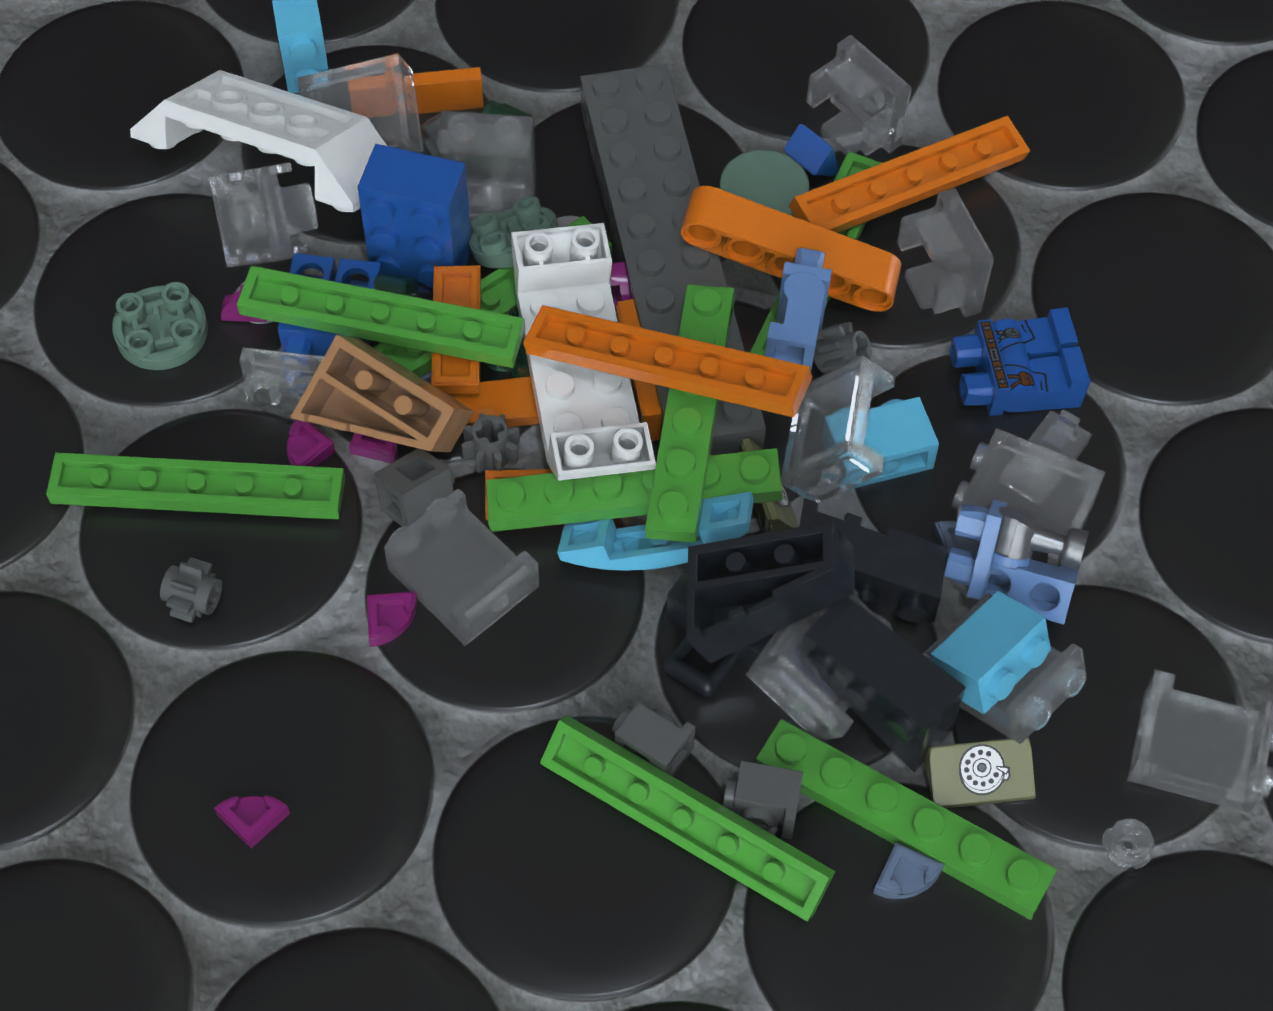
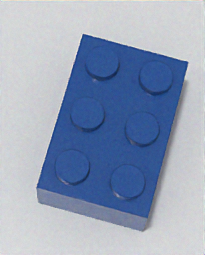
M375 143L357 186L368 261L381 263L383 276L386 278L399 277L420 282L425 286L433 288L434 266H466L471 254L469 245L471 224L466 164Z

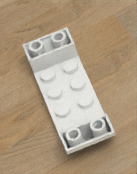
M222 70L165 99L130 129L132 138L149 143L151 147L156 149L173 148L180 141L204 129L219 134L225 140L240 141L258 147V150L261 152L276 153L294 159L303 166H315V200L332 205L341 212H355L361 208L357 186L376 143L387 146L368 117Z
M604 223L511 232L516 302L519 317L525 320L523 339H525L542 305L618 322L609 283L612 258ZM526 352L546 460L558 481L653 470L656 468L647 422L639 423L630 378L538 357Z

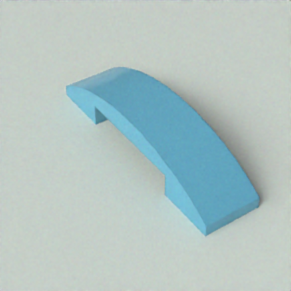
M751 492L704 499L696 543L646 538V524L616 529L613 519L564 524L557 554L561 561L606 570H649L684 564L688 562V546L740 538L746 534L750 528L754 498Z

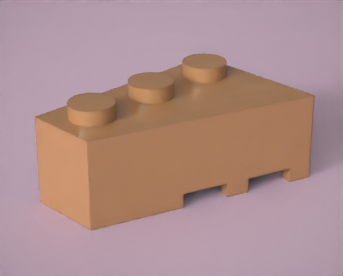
M336 334L290 418L427 451L451 452L474 411L359 338Z

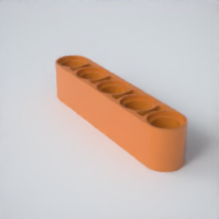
M700 186L691 191L680 234L692 246L781 279L785 262L795 263L798 248L822 251L825 253L823 268L832 270L828 296L873 312L886 311L893 306L901 262L892 253L716 187Z

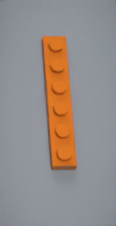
M1007 115L797 195L789 204V208L796 218L839 233L1025 159L1030 149Z
M545 305L541 306L523 341L525 350L530 355L793 418L797 414L812 379L810 366Z

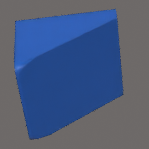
M800 124L785 146V153L815 176H836L839 168L831 145L807 126Z

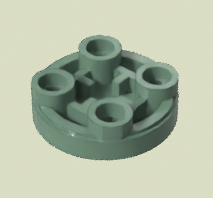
M752 150L738 155L726 165L721 175L720 189L794 216L789 208V204L795 196L809 191V180L803 167L790 156L773 150Z
M525 197L515 202L511 209L497 214L486 212L476 216L471 221L473 233L469 245L478 264L488 268L513 267L511 232L558 228L559 224L554 212L542 207L537 197Z
M171 282L166 286H153L136 293H126L118 298L116 302L117 312L113 319V335L122 356L135 366L149 370H166L180 366L192 359L201 350L206 341L208 324L204 309L199 300L190 293L188 287L183 283Z

